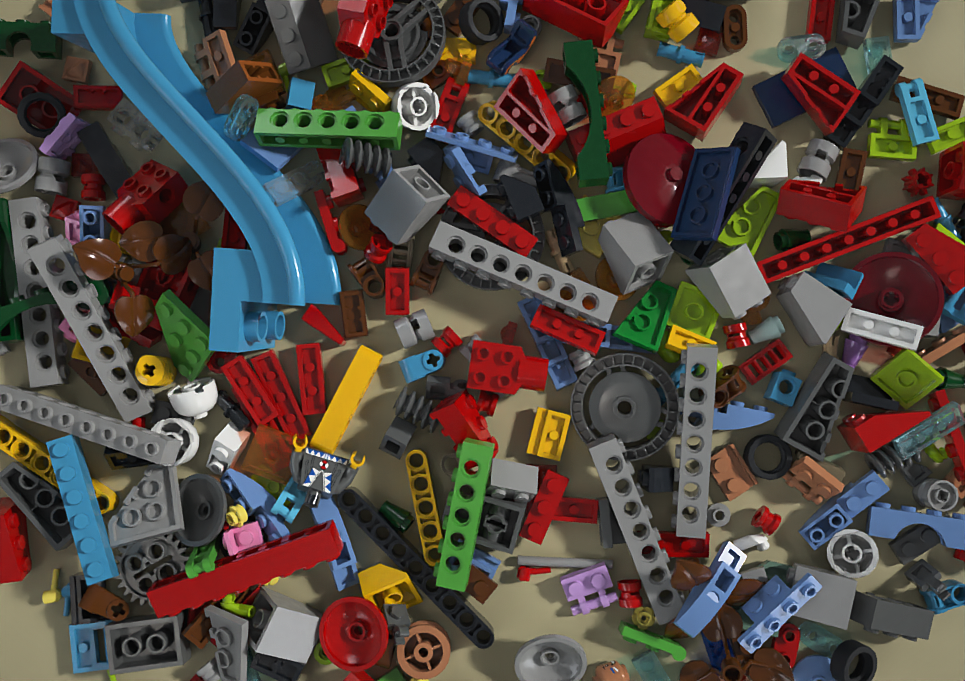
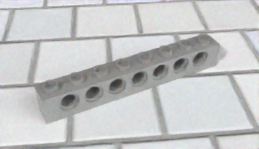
M39 197L8 200L19 296L24 294L25 299L35 296L33 291L47 287L41 274H36V265L27 251L35 242L40 243L53 237V230L49 224L50 207L47 201ZM35 219V225L30 228L31 221ZM45 304L23 311L21 315L30 388H45L69 384L70 369L66 365L65 357L67 345L63 340V331L58 328L63 321L58 304ZM45 310L46 318L42 321L41 314ZM46 334L49 335V342L47 344L44 343V336ZM51 357L52 365L48 368L46 361Z
M442 221L439 222L429 244V253H432L431 256L436 260L444 262L446 259L453 262V266L460 270L466 271L469 269L476 272L475 275L481 279H493L504 289L511 290V288L520 291L519 294L523 297L540 299L543 305L553 309L555 307L561 308L566 315L573 318L582 317L586 319L587 324L594 327H600V325L604 327L608 323L618 296ZM456 243L462 247V250L454 253L450 251L449 246ZM480 253L483 255L484 260L475 262L471 259V255ZM501 262L505 265L506 269L498 272L494 269L493 264ZM519 271L525 272L528 279L526 281H519L515 273ZM539 281H546L550 289L543 291L539 289L537 283ZM560 291H569L572 298L570 300L562 299ZM582 300H590L593 303V309H585L582 305Z
M59 234L27 249L124 422H129L152 412L156 397L151 389H147L146 385L141 384L137 380L135 366L132 362L134 360L133 355L128 348H124L121 342L122 336L116 326H112L109 321L110 314L104 305L101 306L97 299L98 292L92 283H88L78 261L73 256L72 252L74 251L70 241L67 238L64 239L62 234ZM54 258L63 260L65 268L60 269L56 267ZM66 281L75 282L78 290H70L66 285ZM78 304H87L90 312L81 311ZM98 325L102 329V333H94L90 326ZM102 347H111L114 351V354H106L103 351ZM114 368H122L125 370L126 374L118 375L114 371ZM126 389H134L137 392V395H129L126 392Z
M687 343L686 349L681 350V364H685V373H680L679 388H684L683 397H679L678 412H682V421H677V435H681V442L676 444L675 459H679V468H674V482H678V491H673L672 505H677L676 514L671 515V528H675L677 537L706 538L718 347L714 344ZM695 364H702L705 370L702 374L695 375L691 372L692 367ZM694 388L703 390V395L698 399L690 396V392ZM693 412H698L702 417L698 422H691L688 419L689 415ZM691 436L700 438V442L697 445H689L687 440ZM689 460H696L699 463L693 469L686 467L685 464ZM689 483L697 486L696 490L692 492L686 491L684 487ZM693 507L695 512L693 514H685L683 509Z
M0 384V410L159 465L175 464L181 440L20 386Z
M610 434L587 443V447L659 625H662L677 617L686 599L682 591L677 592L671 586L670 579L674 570L669 571L666 564L670 562L665 548L660 549L657 542L661 540L656 526L651 527L649 519L653 518L647 504L643 506L640 497L644 496L639 482L634 484L631 475L635 474L630 460L625 461L622 454L626 452L622 439H616L614 434ZM611 457L618 458V463L614 467L606 466L607 460ZM624 479L627 481L624 488H615L618 480ZM628 502L636 503L634 509L630 511L624 510L625 504ZM643 524L644 528L641 532H633L634 526ZM644 547H653L651 553L642 554ZM661 568V572L658 575H650L653 569ZM663 590H670L666 597L659 596Z

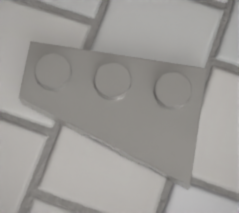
M213 605L204 608L206 617H210L212 624L209 632L210 637L215 639L218 649L215 652L221 681H247L249 621Z

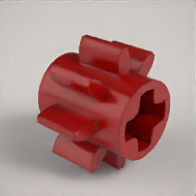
M925 167L918 171L913 168L908 171L909 176L901 179L904 181V188L902 190L908 191L910 197L916 196L918 193L920 196L928 194L927 189L934 186L931 183L933 174L926 172Z

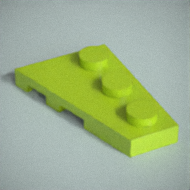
M762 185L732 214L716 242L724 246L746 243L754 257L777 210L779 193Z

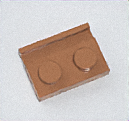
M733 443L727 444V446L711 455L710 474L728 501H732L749 490L753 485L758 484V481Z

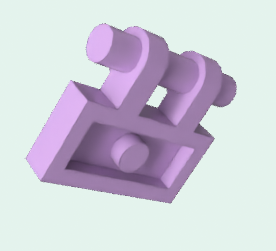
M69 112L60 120L55 130L44 139L39 149L47 156L66 160L68 156H72L76 152L74 149L81 142L76 132L91 124Z
M604 561L560 577L568 602L578 599L579 604L571 606L573 616L581 613L586 615L592 609L601 606L605 608L610 606V603L618 601L615 591L608 594L605 592V589L612 587L613 584ZM598 592L599 597L586 601L585 596Z

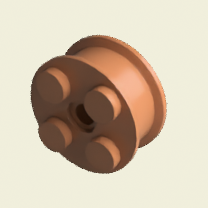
M419 620L413 622L409 627V637H404L405 645L397 646V659L403 671L409 676L422 680L431 679L439 675L448 664L451 650L450 638L446 630L434 621ZM421 648H426L428 651L423 652Z

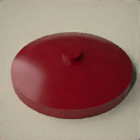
M656 133L643 138L631 148L623 166L624 188L632 205L646 219L662 226H674L695 148L690 143L678 136L668 133Z
M883 252L867 257L854 266L852 270L862 272L864 277L853 300L845 298L852 303L851 308L923 326L920 339L925 337L937 324L944 307V290L938 275L926 262L916 256L903 252ZM858 336L864 341L871 343L873 345L891 348L897 347L887 343Z

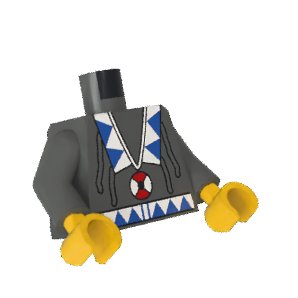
M297 434L293 436L295 448L291 452L289 467L293 481L298 484L297 489L307 493L304 505L307 507L318 508L321 497L330 499L333 494H340L352 483L359 470L358 467L362 466L365 462V455L361 461L354 459L357 451L352 453L351 459H346L307 447L308 439L306 435L303 443L296 442Z

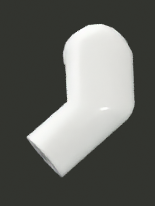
M764 534L747 535L733 541L734 546L740 551L753 546H757L758 551H765L770 546L767 542L768 538Z

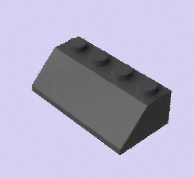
M264 0L289 74L300 73L339 60L320 0Z

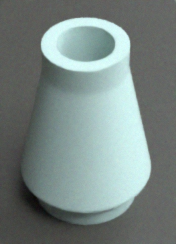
M777 315L774 317L769 316L753 330L747 332L753 345L759 342L781 337V334L785 333V328Z

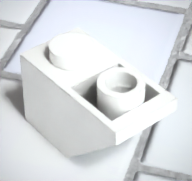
M230 421L214 439L206 467L213 473L223 476L226 470L233 469L244 451L251 433L246 430L240 431Z

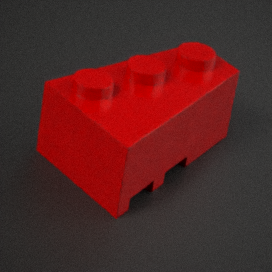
M802 52L793 59L781 77V80L825 136L834 132L861 93L860 90Z
M723 62L701 79L695 87L687 90L673 104L665 107L664 120L703 142L740 87L744 74Z
M520 68L493 107L542 154L555 153L569 134L533 69Z
M926 223L917 227L901 240L914 256L926 262L936 272L944 291L948 295H954L965 287V245Z
M467 389L441 400L431 411L429 416L432 420L438 419L444 427L441 429L442 434L445 437L450 436L456 444L453 446L455 452H457L458 444H463L467 437L495 443L492 457L495 458L499 451L498 443L490 435L486 419L482 415L480 416L476 409V400L471 394L469 395ZM470 460L466 462L468 469L478 466L475 461Z

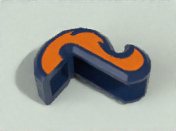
M523 19L517 20L510 36L489 53L486 58V65L500 76L507 75L511 67L519 64L529 52L537 38V31Z

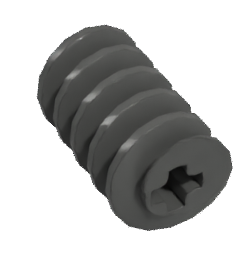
M347 137L341 148L339 164L345 161V168L349 169L350 165L354 163L355 171L357 172L362 165L364 166L365 174L368 173L370 168H373V176H377L378 172L382 171V178L385 179L391 168L393 155L392 152L390 153L389 148L384 147L381 150L379 145L371 147V144L368 142L362 146L360 140H356L353 143L352 138Z
M405 386L393 409L396 407L395 415L399 416L404 412V420H408L413 416L412 424L414 425L421 420V429L430 425L429 433L432 434L439 424L438 419L432 420L429 416L433 410V401L429 400L424 404L423 395L416 400V392L413 391L410 395H407L408 387Z
M907 434L906 437H900L897 441L893 440L889 442V445H883L872 453H865L864 458L870 470L873 469L876 474H879L884 479L887 477L885 470L893 475L895 474L894 466L900 471L904 470L903 462L908 467L913 466L911 458L917 463L921 462V450L915 437L912 434Z

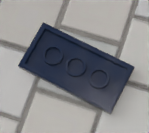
M836 47L811 58L856 88ZM785 71L752 87L772 129L806 113L805 109L781 80Z
M737 146L695 149L671 238L674 240L717 241L741 153Z

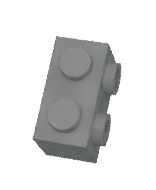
M492 458L485 494H489L497 499L511 498L518 503L530 502L537 495L539 467Z

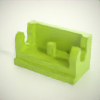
M651 0L643 37L666 43L669 41V35L667 34L669 28L661 27L655 20V17L674 0Z

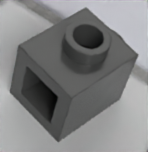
M396 416L385 433L379 449L400 460L417 426Z

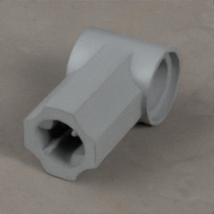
M500 159L492 178L495 183L500 184L499 176L504 174L534 186L537 190L534 172L520 167L517 162L514 163Z

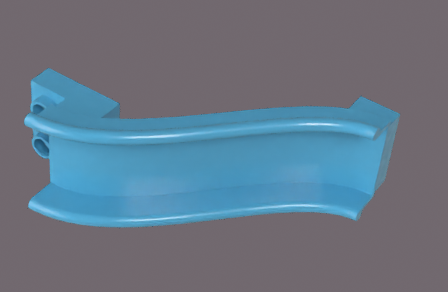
M52 0L51 33L96 54L107 72L127 97L220 199L238 224L251 250L214 247L209 350L239 353L275 348V340H281L285 331V316L283 312L277 311V304L305 306V303L340 305L339 291H341L339 270L333 250L320 223L298 191L280 170L275 172L240 145V140L246 133L229 114H215L205 94L207 92L206 88L190 69L177 46L172 31L171 16L158 13H133L116 3V0Z

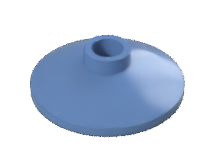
M809 655L802 658L792 670L794 681H836L830 671L831 659L823 655Z

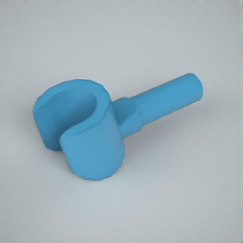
M70 583L61 590L62 597H65L63 616H69Z

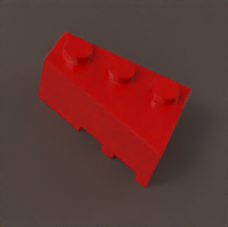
M316 148L325 171L326 181L331 189V198L340 208L365 199L363 192L367 190L363 179H358L354 163L350 165L349 169L345 168V161L339 164L341 149Z
M791 179L780 188L776 214L782 215L787 219L805 221L810 225L829 227L831 230L838 232H847L860 215L867 186H859L858 190L843 189V184H835V188L819 186L820 182Z
M10 497L0 498V584L22 581L32 569L26 515Z

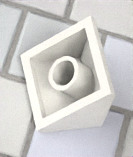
M783 140L771 150L749 188H760L762 185L768 188L774 187L788 177L786 143Z

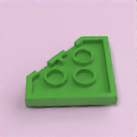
M168 289L162 293L155 305V310L174 366L181 375L192 382L199 376L215 352L209 350L210 328Z

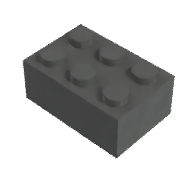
M186 609L173 617H168L167 615L157 618L156 614L127 617L122 621H111L105 625L110 675L184 665L192 657L190 641L182 634L187 626Z

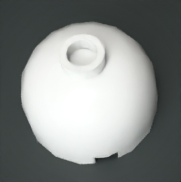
M412 82L402 85L396 90L392 98V112H400L402 125L406 129L418 131L427 129L439 115L440 104L438 96L425 83Z
M211 377L198 378L192 382L187 381L188 385L180 388V385H177L167 392L174 410L186 417L193 416L194 419L207 416V411L214 407L218 397L214 378L211 379Z
M168 418L157 422L151 429V431L182 441L175 464H163L164 466H178L190 461L195 456L199 447V435L196 428L190 422L181 418Z
M856 529L842 530L833 536L827 546V559L831 567L843 576L862 578L869 575L877 566L879 560L878 548L874 540L864 532Z

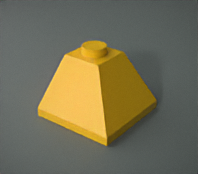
M377 564L358 573L363 597L374 603L380 610L383 604H406V608H410L423 602L422 596L406 572Z

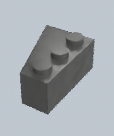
M856 590L850 619L864 625L863 629L868 632L879 634V630H881L883 634L898 638V635L901 634L902 638L917 642V638L929 639L935 612L916 604L889 597L888 599L878 597L869 592L864 594Z

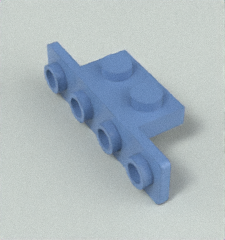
M439 125L429 127L425 133L426 137L446 142L448 145L460 146L474 170L489 175L494 157L516 163L519 155L510 146L502 145L498 147L492 145V142L486 139H471L468 134L463 132H456V134L447 132L445 127Z
M807 573L790 589L775 575L741 607L754 624L737 641L752 654L774 632L778 631L792 615L796 614L809 599L814 597L822 588V585L810 573Z

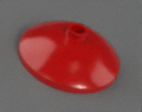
M359 596L343 597L333 602L324 612L319 625V639L325 655L337 667L351 672L363 671L375 665L386 651L389 637L387 622L380 609L368 599ZM358 626L362 627L363 633L358 631Z

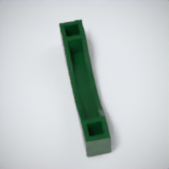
M592 40L564 42L562 57L565 76L581 93L589 116L588 138L577 156L575 165L578 188L607 185L609 177L613 175L612 163L607 162L610 145L609 139L604 138V131L607 130L606 116L601 114V108H604L603 93H599L598 86L601 85V73L596 71L595 63H598L597 48L593 49Z
M0 198V306L3 307L10 304L9 299L19 296L8 200ZM21 314L13 318L0 333V343L25 342Z
M85 275L88 283H92L98 292L97 299L101 305L110 303L113 293L108 280H93ZM66 281V285L70 290H78L76 283ZM45 287L33 291L35 296L25 299L24 294L9 299V305L0 306V333L13 318L23 311L45 304H57L49 288ZM85 303L78 304L80 308L86 310L90 309L89 306Z

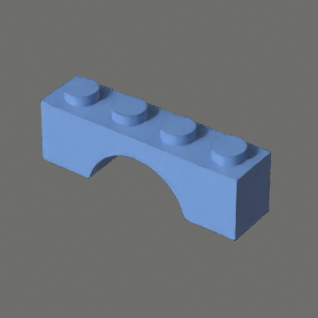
M877 501L875 506H868L865 533L870 536L895 539L897 534L908 525L926 524L937 533L941 545L948 548L965 550V514L952 513V517L943 516L942 511L926 509V513L916 512V507L901 505V509L891 508L890 503Z

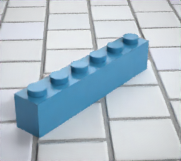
M68 435L46 442L87 586L119 576L79 437Z

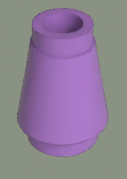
M849 334L848 339L845 338L841 361L855 368L868 349V342L856 335Z

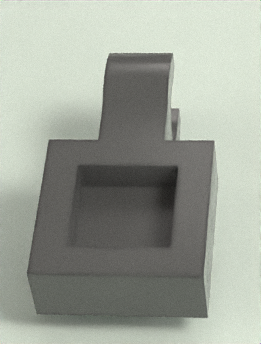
M427 375L425 399L443 400L467 389V381L459 379L451 383V377Z
M156 400L150 423L156 424L168 418H181L194 425L195 419L193 416L186 417L180 415L174 410L170 402Z
M920 559L904 573L906 578L923 592L930 588L943 601L951 595L946 590L947 586L940 581L942 578L940 572L924 559Z
M383 604L380 611L385 617L388 630L393 632L395 645H405L404 637H409V627L411 625L406 604Z

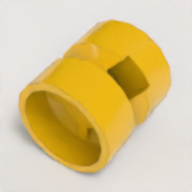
M682 0L672 1L655 17V20L661 27L669 28L667 34L675 44L683 40L700 23L692 12H685L686 6Z

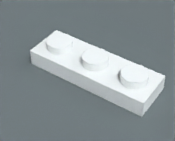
M850 307L844 317L841 331L916 351L924 327Z

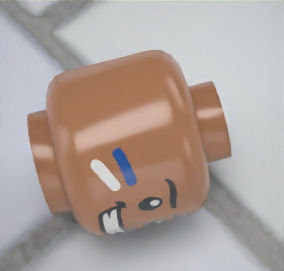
M613 660L598 665L592 681H630L625 665Z

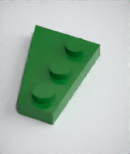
M656 280L614 331L612 336L655 354L658 352L678 289Z

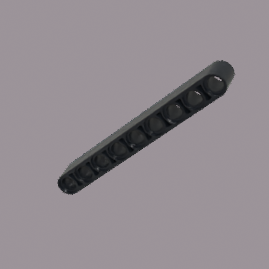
M352 486L347 487L338 495L337 501L341 509L403 572L409 575L410 579L478 648L486 649L493 644L494 629L492 625L459 591L444 587H437L435 589L428 587L427 580L430 578L437 579V577L433 576L435 567L425 561L423 554L400 531L397 532L359 489ZM350 492L354 494L356 499L354 504L345 502V493ZM361 510H369L372 513V520L364 521L360 515ZM378 527H386L389 531V536L381 538L377 534ZM394 545H404L406 553L402 555L396 554L393 549ZM419 561L423 569L415 572L410 568V563ZM453 596L457 602L451 606L446 605L443 601L444 597ZM463 613H470L473 616V620L466 623L460 619V616ZM481 630H486L490 633V636L482 640L478 638L477 633Z

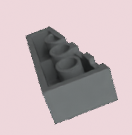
M840 0L835 43L858 50L866 38L880 0Z
M823 352L799 390L793 406L788 408L774 433L781 440L823 462L826 445L830 443L832 437V427L835 420L838 419L839 407L842 399L845 398L855 368Z
M12 462L0 472L1 488L56 551L68 548L74 542L60 490L20 462Z

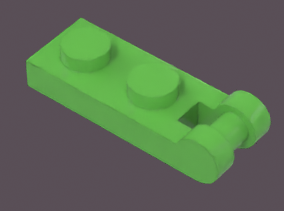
M220 533L209 544L194 547L185 565V571L189 579L198 577L201 572L205 571L208 573L215 570L214 562L220 550Z
M621 620L618 630L623 635L624 640L634 644L637 641L646 644V648L655 652H659L660 649L669 652L676 661L685 659L686 650L678 641L665 638V636L647 629H639L636 625Z

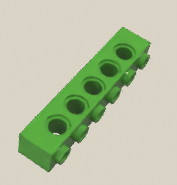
M270 107L267 109L258 108L253 133L259 146L341 149L344 140L350 137L353 143L356 140H360L362 146L368 142L371 144V147L379 145L381 150L386 147L389 150L400 151L403 125L400 112L300 110L297 108L276 109Z
M466 437L463 444H458L456 458H460L458 468L454 467L451 482H455L454 492L450 491L447 499V506L451 507L449 515H445L442 529L446 530L445 538L440 539L438 553H441L440 562H436L433 576L437 577L435 586L461 592L466 590L495 443ZM470 460L475 461L478 464V470L470 471L466 466V462ZM470 485L474 490V494L466 495L462 491V486ZM465 509L469 513V517L466 519L459 517L457 510ZM453 533L462 534L464 541L457 542L454 540ZM456 557L460 564L452 565L448 558Z

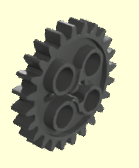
M171 533L119 547V551L123 554L114 557L120 562L117 565V569L120 572L119 576L114 577V579H121L122 582L117 587H126L124 596L130 593L133 594L131 602L140 598V605L146 604L149 601L146 594L149 587L146 586L145 579L149 578L154 583L170 577L166 573V566L173 568L174 575L184 572L187 560L191 555L185 554L189 546L182 547V542L179 539L175 540V534ZM155 545H159L162 548L161 556L155 553ZM166 556H172L171 560L139 578L135 577L137 573ZM135 557L141 560L140 568L134 564Z

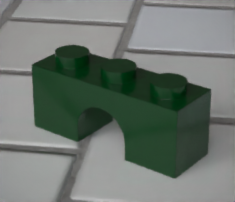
M0 19V57H14L15 45L21 40H30L31 51L38 59L62 60L63 38L51 33L50 21L30 23L23 19H17L15 22Z

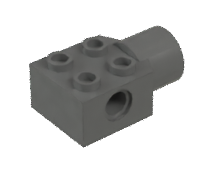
M485 494L476 544L513 554L527 503H518L511 498L497 499L489 494ZM447 502L444 508L442 521H444L445 515H449L451 506H447ZM465 509L457 510L459 517L463 519L469 517V513Z

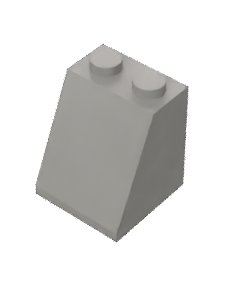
M419 164L392 170L364 213L370 218L372 224L379 227L386 234L389 241L398 245L410 241L451 196Z
M639 212L629 213L620 219L606 222L603 224L598 238L616 283L623 295L652 284L656 280H661L674 252L652 222Z
M746 243L720 247L709 254L701 266L694 264L685 270L689 278L722 318L739 319L747 314L746 310L763 304L765 302L764 298L772 294Z
M804 271L792 274L788 278L785 277L778 285L779 292L776 297L808 346L826 344L852 306V303Z
M793 563V567L788 568L786 582H789L788 587L790 589L807 573H810L822 585L817 594L809 599L793 616L847 630L858 581L835 571Z
M261 586V590L256 595L252 604L256 608V613L253 618H245V620L249 621V644L257 653L306 664L309 656L314 651L319 637L322 613L314 607Z

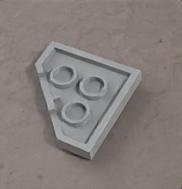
M155 463L147 467L143 473L145 475L137 487L134 486L123 501L124 505L116 516L113 515L108 522L110 547L118 548L185 530L176 466H164Z

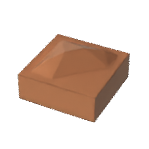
M67 56L62 78L65 81L88 85L93 63L87 59Z

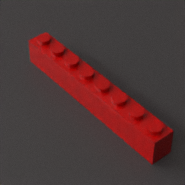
M933 195L852 225L847 232H834L758 261L756 264L768 284L942 216Z
M332 519L238 552L236 555L215 560L214 571L208 573L205 571L201 572L198 577L189 579L186 571L158 580L152 584L146 594L157 618L167 615L168 617H173L184 609H196L202 606L204 602L210 600L213 602L219 601L227 594L233 592L235 594L242 593L250 586L256 584L258 586L265 585L273 578L279 576L280 578L288 577L296 570H308L322 561L331 562L339 557L344 544Z

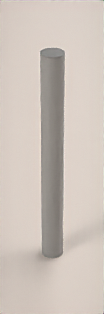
M518 556V565L586 568L604 561L607 569H613V560Z

